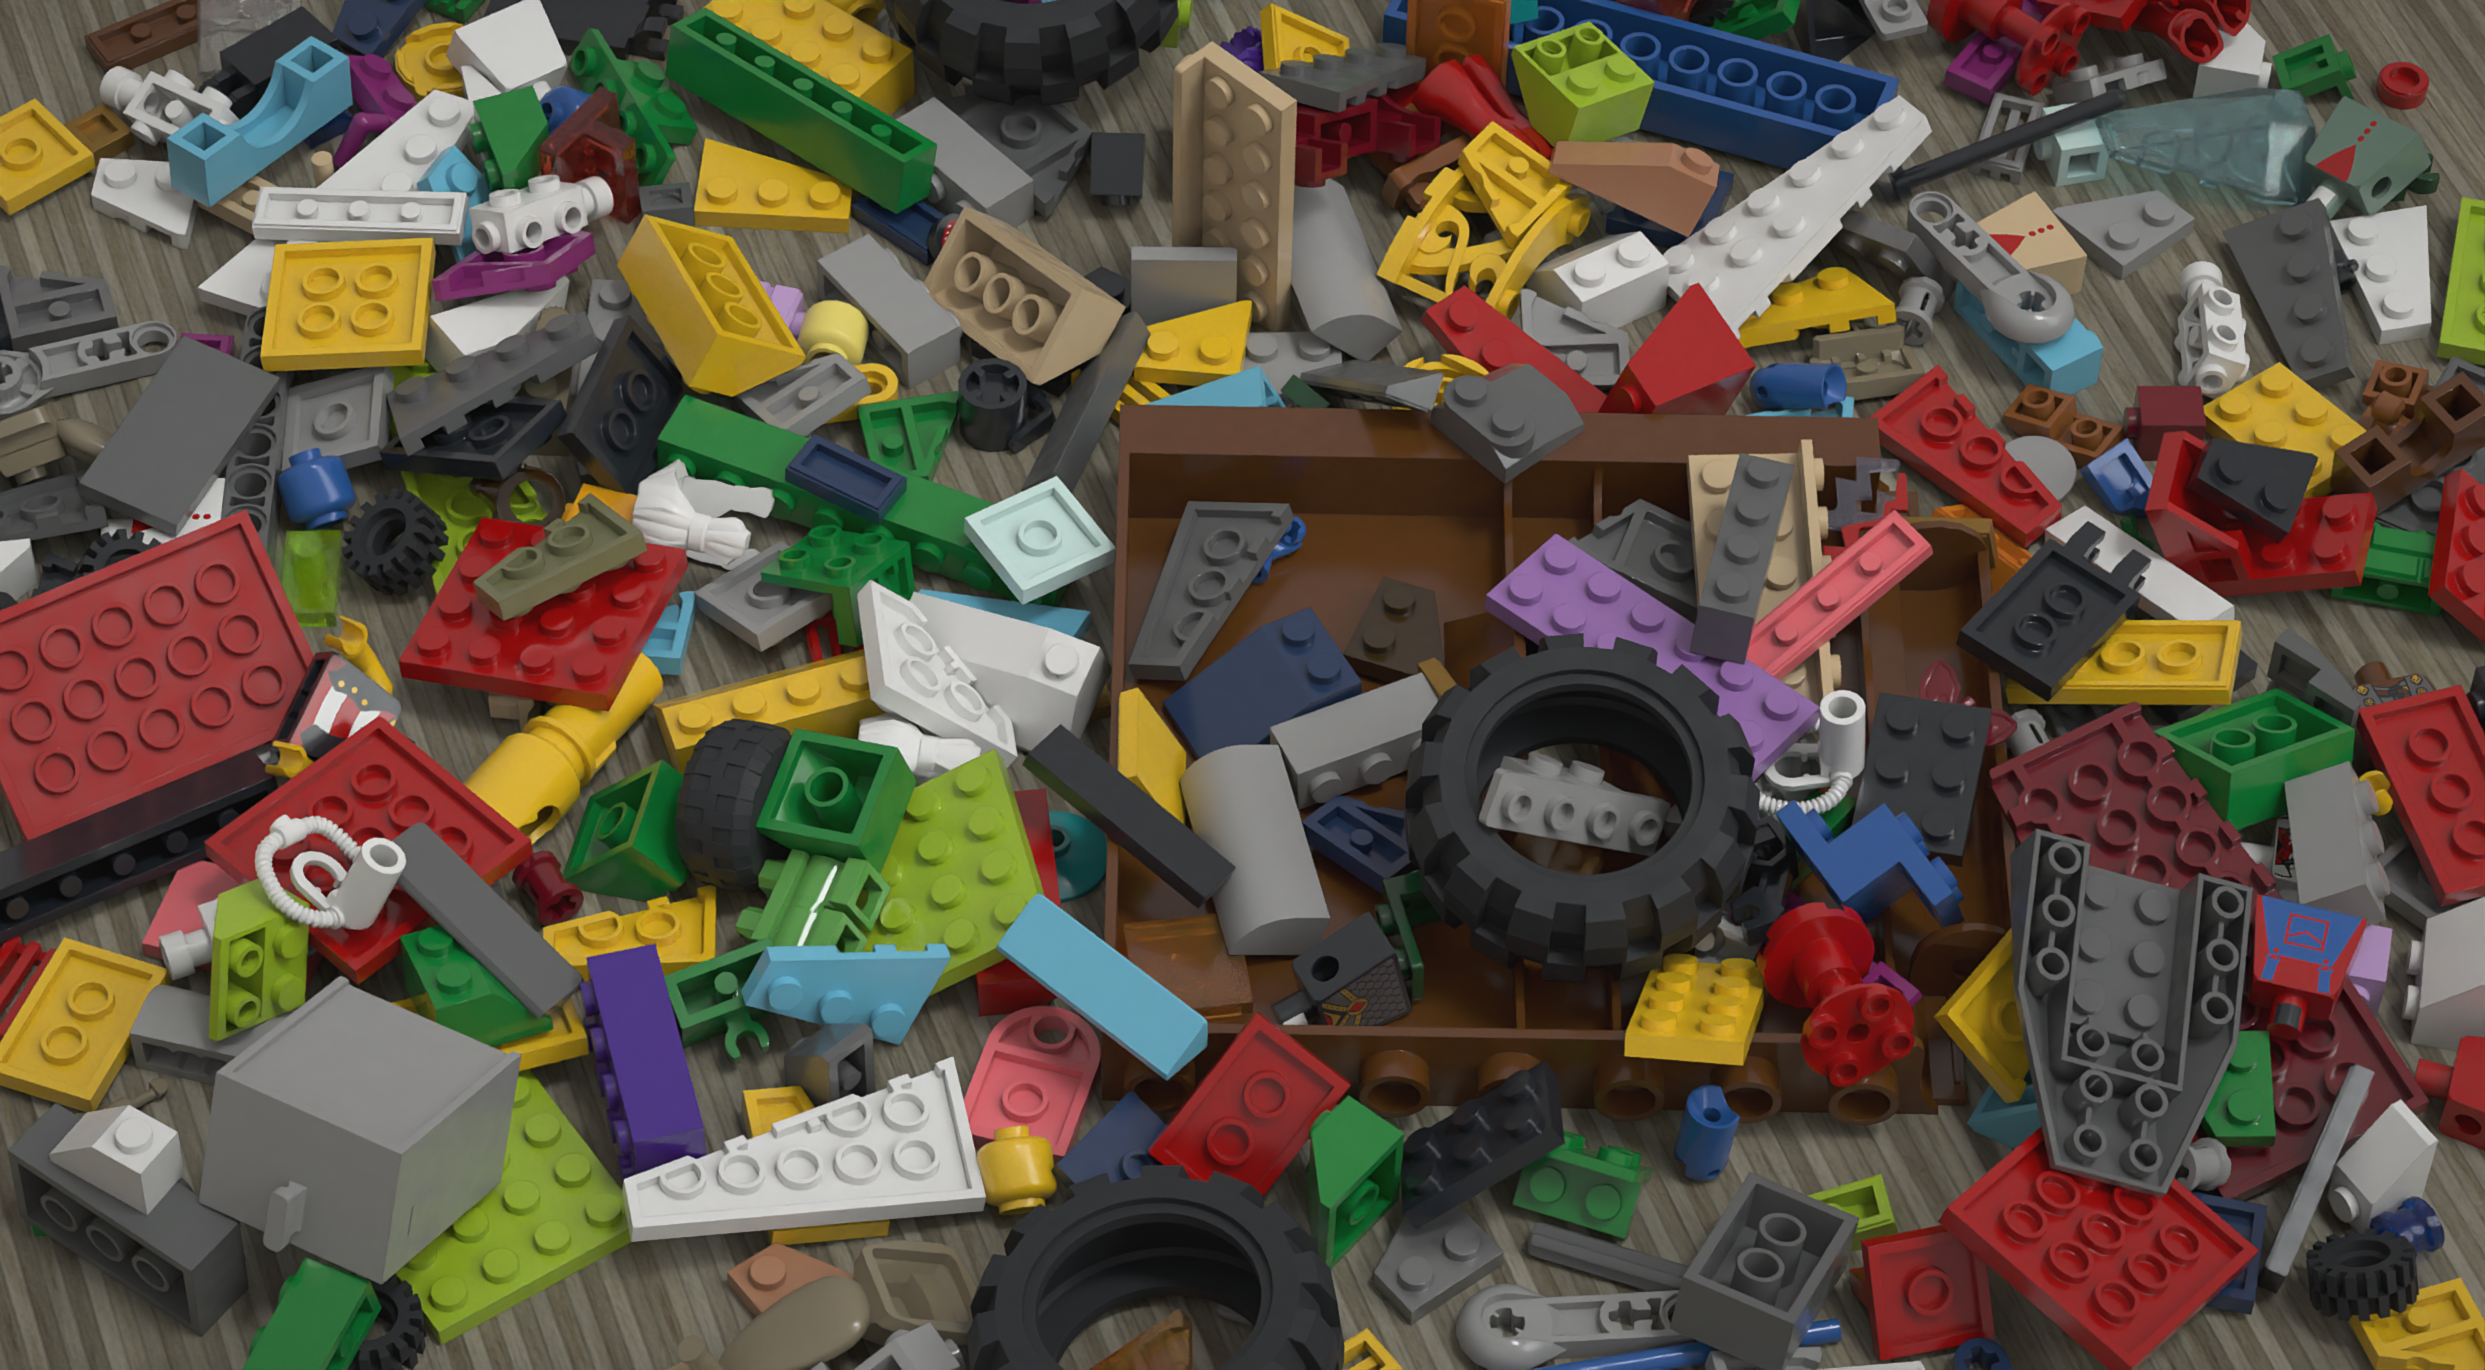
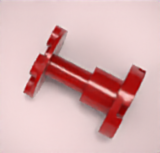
M1930 0L1927 20L1928 25L1935 29L1934 32L1953 43L1965 39L1975 30H1978L1992 40H1999L2006 36L2024 49L2017 65L2016 80L2019 88L2034 96L2057 75L2065 78L2068 76L2067 71L2075 69L2080 59V53L2076 51L2083 32L2090 23L2092 15L2091 12L2073 2H2067L2058 6L2042 22H2039L2022 11V0Z
M1813 902L1787 912L1772 924L1766 933L1769 942L1764 948L1763 955L1758 950L1757 968L1768 991L1776 1000L1796 1008L1814 1009L1804 1023L1800 1039L1802 1055L1813 1071L1828 1077L1833 1085L1848 1087L1856 1083L1860 1078L1883 1069L1895 1059L1903 1058L1911 1052L1915 1044V1038L1912 1034L1914 1014L1906 997L1897 989L1880 983L1862 984V979L1870 970L1875 948L1873 938L1861 916L1852 908L1842 905L1843 911L1840 909H1828L1825 902Z

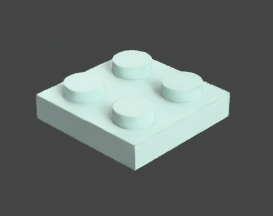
M1058 476L964 519V533L1022 605L1115 562L1116 547Z

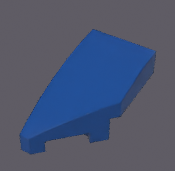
M2127 438L2079 470L2111 513L2125 516L2133 514L2137 518L2148 519L2145 508L2153 476Z

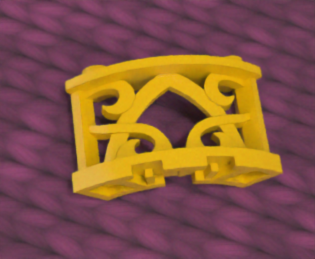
M1459 166L1454 171L1445 167L1423 192V199L1429 201L1423 211L1418 213L1416 218L1408 215L1404 220L1376 275L1438 303L1453 293L1459 273L1469 271V289L1475 293L1476 286L1480 281H1492L1494 286L1485 302L1511 320L1519 305L1520 289L1523 288L1538 265L1556 248L1566 244L1570 245L1574 237H1579L1586 229L1591 216V209L1588 208L1591 197L1582 193H1573L1553 204L1535 222L1515 249L1508 246L1504 238L1468 247L1469 225L1461 211L1471 213L1488 212L1462 168ZM1444 231L1453 232L1457 236L1456 247L1450 248L1452 235L1444 238L1439 237V235ZM1415 275H1447L1445 292L1415 279Z

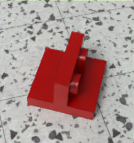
M1939 1225L1860 1240L1863 1267L1849 1269L1851 1292L1869 1310L1873 1353L1880 1361L1956 1347L1974 1338L1995 1339L1987 1264L1944 1226Z

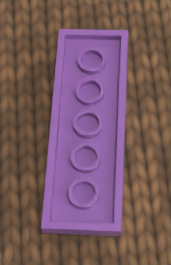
M1558 534L1553 535L1486 594L1485 610L1537 645H1539V640L1545 636L1584 633L1585 647L1613 649L1615 639L1619 637L1654 648L1658 652L1656 665L1671 674L1683 664L1720 696L1718 716L1729 713L1740 723L1755 758L1752 774L1753 782L1818 722L1820 711L1818 705L1748 659L1745 660V664H1739L1689 652L1695 624Z

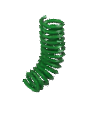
M2128 514V517H2124L2120 521L2122 531L2153 550L2154 543L2151 540L2142 538L2138 534L2135 516Z

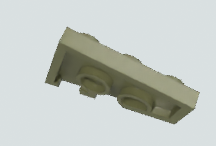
M589 493L577 503L580 512L566 523L562 519H555L543 528L546 536L544 540L534 547L517 548L476 579L473 584L478 601L503 621L523 616L529 613L534 606L558 594L572 592L579 588L581 583L605 571L619 569L626 565L630 559L646 552L647 547L643 533L593 494Z

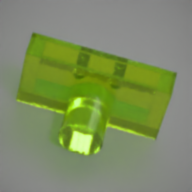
M341 530L286 531L282 588L300 627H337L343 547Z

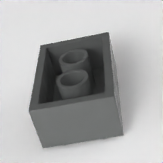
M1749 1172L1685 1272L1670 1329L1762 1369L1785 1370L1846 1269L1859 1217Z

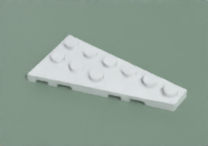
M1900 95L1890 102L1879 106L1875 112L1847 131L1838 134L1831 142L1806 159L1795 163L1791 169L1763 188L1752 192L1747 199L1720 217L1711 220L1704 228L1685 241L1668 249L1663 255L1670 263L1667 294L1678 302L1691 285L1700 283L1737 339H1739L1741 336L1738 328L1751 314L1756 317L1761 316L1771 305L1768 296L1781 282L1793 281L1842 229L1841 217L1852 206L1861 208L1872 196L1869 187L1882 174L1895 172L1932 132L1926 116Z

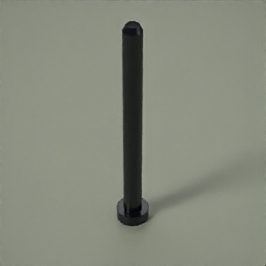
M2113 89L1906 170H1903L1900 165L1895 172L1888 173L1893 190L1900 202L1912 197L1911 189L2119 110L2127 103L2123 90Z

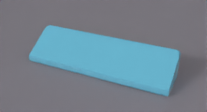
M1040 893L1027 903L997 944V951L1166 1081L1207 1047L1208 1023L1203 1016Z

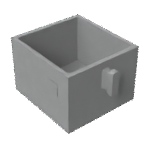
M339 976L216 1072L199 1203L264 1231L263 1243L270 1250L280 1252L290 1243L382 1285L501 1182L521 1054L515 1051H511L509 1054L355 988L349 985V979Z

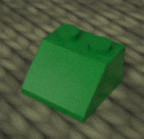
M795 728L755 827L758 832L791 850L805 851L810 856H826L846 863L848 857L867 860L881 874L917 780L898 747Z
M661 759L591 795L563 872V876L568 883L575 884L581 891L647 902L667 891L672 892L680 888L690 874V871L682 863V856L678 853L676 844L677 831L675 830V816H677L678 808L677 799L684 776Z
M441 925L400 936L405 988L420 1016L491 1047L553 1029V1021L550 1015L536 1019Z
M1349 1095L1333 1111L1325 1110L1314 1121L1308 1134V1138L1311 1140L1310 1158L1306 1167V1173L1308 1174L1307 1207L1310 1231L1317 1244L1318 1257L1330 1269L1399 1200L1404 1133Z

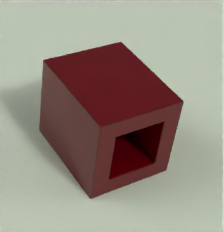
M2137 386L2133 407H2126L2124 410L2123 426L2124 438L2133 439L2134 449L2142 461H2157L2164 433L2186 431L2196 438L2204 440L2206 420L2201 386Z

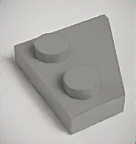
M2159 190L2057 207L2052 211L2083 251L2120 280L2193 232L2195 218Z

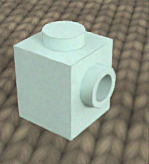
M2077 103L2043 108L2041 117ZM2099 117L2033 142L2037 159L2045 161L2056 187L2105 178L2111 143Z

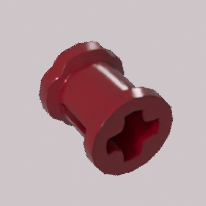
M543 850L533 853V855L519 864L513 871L512 881L521 893L528 894L536 906L535 914L540 923L550 926L566 922L578 913L583 905L584 896L578 886L568 883L560 872L561 864L551 851Z

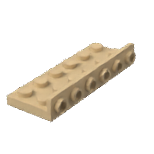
M1211 41L1194 54L1185 56L1174 69L1172 247L1237 248L1236 302L1251 300L1252 322L1259 323L1270 332H1281L1290 325L1297 100Z
M1812 439L1800 440L1798 453L1749 454L1794 465L1785 509L1755 624L1832 562L1831 556L1822 555L1821 539H1827L1828 511L1826 506L1818 507L1817 491H1822L1824 487V465L1822 458H1814ZM1739 454L1688 455L1686 466L1697 611ZM1827 641L1780 681L1820 707V703L1826 695L1834 692V688H1840L1839 654L1831 655L1830 642ZM1813 732L1815 740L1818 744V740H1820V735L1815 734Z

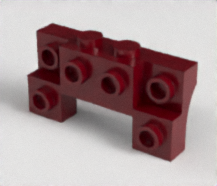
M1386 94L1379 97L1366 95L1365 102L1359 105H1351L1346 102V110L1339 113L1297 102L1294 185L1306 188L1323 187L1326 184V179L1347 174V158L1376 150L1387 152L1388 159L1391 161L1410 162L1418 158L1419 154L1433 151L1440 147L1441 117L1408 110L1395 103Z

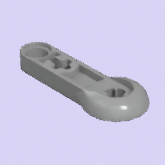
M1926 191L1917 194L1911 199L1908 208L1907 230L1916 234L1934 257L1983 304L1986 316L1995 330L2009 339L2023 343L2049 342L2060 338L2070 330L2075 318L2073 299L2060 282L2050 276L2023 268L1945 194ZM1923 212H1935L1943 216L1944 219L1932 223L1922 220L1918 215Z
M147 321L28 348L29 353L0 350V380L3 382L0 384V421L29 411L43 399L156 374L177 346L175 330L165 322ZM152 341L162 342L167 345L164 350L155 353L145 352L140 349L145 343ZM125 350H130L131 355L126 356ZM98 357H105V360L100 361Z
M1498 1284L1483 1288L1469 1297L1459 1312L1456 1326V1336L1461 1350L1475 1364L1488 1370H1528L1550 1359L1612 1356L1697 1341L1670 1329L1671 1323L1668 1318L1674 1313L1679 1290L1545 1297L1520 1285ZM1650 1315H1659L1657 1330H1652L1653 1319H1650ZM1628 1318L1630 1325L1634 1326L1633 1330H1622V1325L1620 1322H1617V1319ZM1498 1325H1510V1329L1515 1335L1513 1337H1503L1501 1329H1498Z

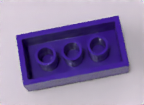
M656 944L586 957L589 981L579 983L585 1014L583 1026L587 1035L589 1052L594 1051L597 1063H594L599 1093L601 1098L606 1097L609 1108L606 1109L607 1123L611 1141L613 1144L617 1143L620 1153L617 1159L622 1185L626 1178L679 1158L690 1156L698 1159L706 1156L704 1126Z

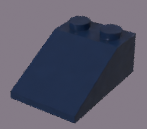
M1311 607L1259 627L1163 701V710L1196 760L1215 750L1229 746L1270 745V727L1362 694V681Z

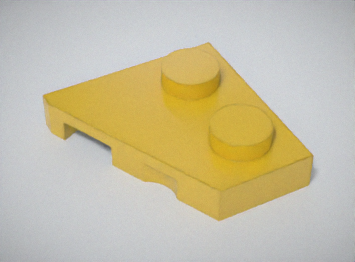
M1493 121L1462 150L1459 160L1460 167L1505 242L1512 249L1519 245L1535 222L1553 204L1566 197L1573 187L1572 183L1548 173L1550 165L1548 159Z
M1242 300L1146 326L1151 335L1134 368V381L1200 386L1243 371L1246 344L1252 321V301Z
M2461 1277L2419 1289V1295H2416V1302L2413 1305L2407 1304V1309L2401 1313L2391 1309L2390 1317L2380 1319L2378 1314L2370 1315V1321H2359V1315H2352L2349 1320L2354 1333L2375 1370H2485V1320Z

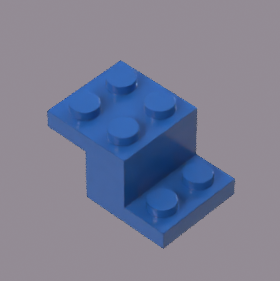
M1792 800L1775 813L1784 832L1796 847L1798 854L1839 908L1843 911L1842 905L1852 908L1861 916L1865 924L1911 890L1914 891L1941 928L1961 924L1965 921L1958 906V903L1964 899V896L1957 887L1959 885L1957 880L1940 857L1937 856L1929 862L1926 857L1930 855V852L1923 843L1924 838L1905 812L1895 817L1886 804L1883 803L1835 839L1832 838L1834 835L1814 808L1805 814L1796 801Z

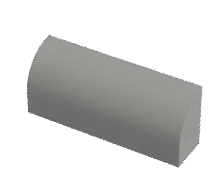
M1331 178L1326 179V184L1323 187L1306 188L1294 185L1291 283L1310 331L1356 359L1369 361L1400 335L1403 330L1382 279L1376 275L1378 269L1344 186Z
M1234 745L1215 750L1201 757L1184 772L1179 782L1194 833L1236 867L1230 879L1212 895L1228 955H1302L1320 943L1330 920V915L1279 745Z
M159 984L146 997L129 1033L136 1068L214 1085L218 1070L287 1018L292 1012H286L215 1042L209 1038L210 995Z

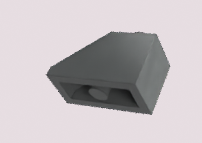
M865 1023L827 1024L811 1037L807 1036L799 1039L784 1056L786 1087L801 1086L815 1108L851 1094L863 1097L876 1092L873 1030Z

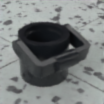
M998 358L982 359L970 364L962 371L958 380L960 434L966 443L975 449L986 452H1001L1010 449L1014 453H1019L1055 423L1056 417L1051 404L1046 400L1047 395L1036 384L1026 379V375L1021 368L1012 362ZM1028 407L1040 413L1029 423Z

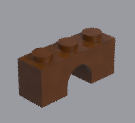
M2463 371L2420 397L2415 416L2397 434L2389 437L2376 425L2334 451L2330 487L2337 495L2372 492L2377 504L2376 515L2485 447V394Z

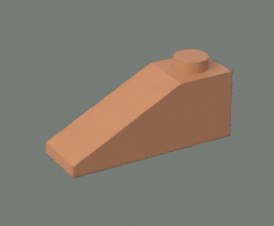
M1557 141L1552 150L1548 173L1689 238L1717 188L1720 165L1713 162L1709 155L1699 149H1685L1674 143Z

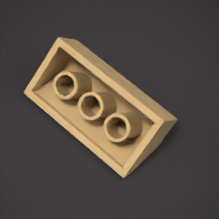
M964 206L924 281L931 297L944 311L950 310L954 313L965 334L999 359L1010 361L1020 367L1026 375V379L1039 386L1099 355L1126 308L1010 224L968 206Z

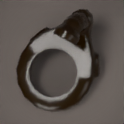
M526 463L520 464L518 471L507 479L491 481L490 479L473 478L469 483L472 494L481 498L491 510L492 519L546 527L555 519H561L565 512L566 496L561 483L553 474L541 468L527 466ZM527 480H535L545 484L551 491L553 498L552 509L548 516L535 523L524 522L518 519L510 507V495L513 489L521 482Z

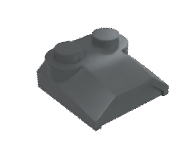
M1510 363L1483 377L1467 375L1455 378L1445 387L1443 401L1435 405L1431 411L1430 423L1504 484L1584 431V422L1567 393L1531 364Z

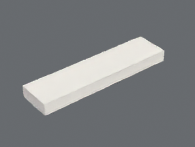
M260 187L252 231L255 239L340 242L433 237L434 244L462 245L469 200L467 193Z
M2087 506L2081 507L2045 529V543L2052 539L2063 547L2070 537L2087 521L2104 530L2106 534L2103 541L2095 546L2100 549V553L2093 565L2109 575L2115 566L2133 549L2151 559L2150 567L2141 574L2146 580L2143 587L2138 591V593L2142 594L2138 607L2157 620H2234L2233 604Z

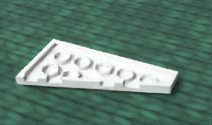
M433 90L317 188L419 191L416 183L439 154L452 145H455L462 152L469 141L467 124L475 122L473 101ZM255 239L197 287L200 300L248 316L253 310L267 306L275 244L338 241Z
M954 1057L935 1063L933 1071L912 1079L908 1074L888 1080L887 1088L860 1097L851 1094L773 1123L770 1132L747 1140L744 1135L730 1139L723 1143L722 1150L698 1159L685 1156L624 1179L622 1189L631 1242L979 1212L984 1210L986 1200Z

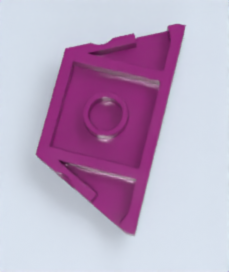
M578 231L574 234L565 233L543 241L537 248L527 247L511 254L496 251L483 254L477 249L432 280L435 301L525 289L529 292L552 289L556 287L557 280L564 275L578 271V265L596 253L593 233Z

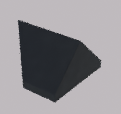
M1800 0L1795 23L1792 26L1801 52L1836 62L1842 60L1876 33L1859 0Z

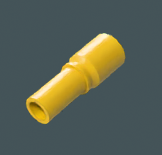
M641 652L609 712L555 703L544 716L530 719L521 733L508 736L463 784L531 839L532 844L535 843L541 836L550 831L575 805L580 797V787L586 786L591 781L595 773L616 752L617 741L659 698L663 692V679L659 670Z

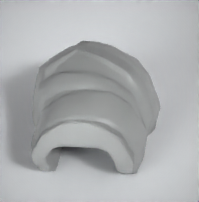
M1723 911L1721 923L1695 946V957L1698 958V962L1721 964L1723 960L1729 958H1744L1753 961L1763 942L1748 947L1743 937L1741 924L1736 926L1731 915Z

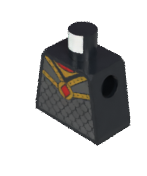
M1369 911L1294 959L1291 968L1298 991L1271 1005V1010L1279 1025H1309L1314 1022L1315 1025L1380 1026L1412 1011L1397 953Z

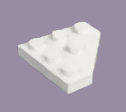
M870 580L858 592L857 599L871 700L883 711L890 714L897 713L919 725L930 736L973 740L975 745L981 748V755L995 749L1004 759L1008 768L1018 757L1011 719L999 705H994L990 709L985 705L979 693L971 687L977 680L976 677L950 646L939 650L933 638L922 628L928 620L914 603Z

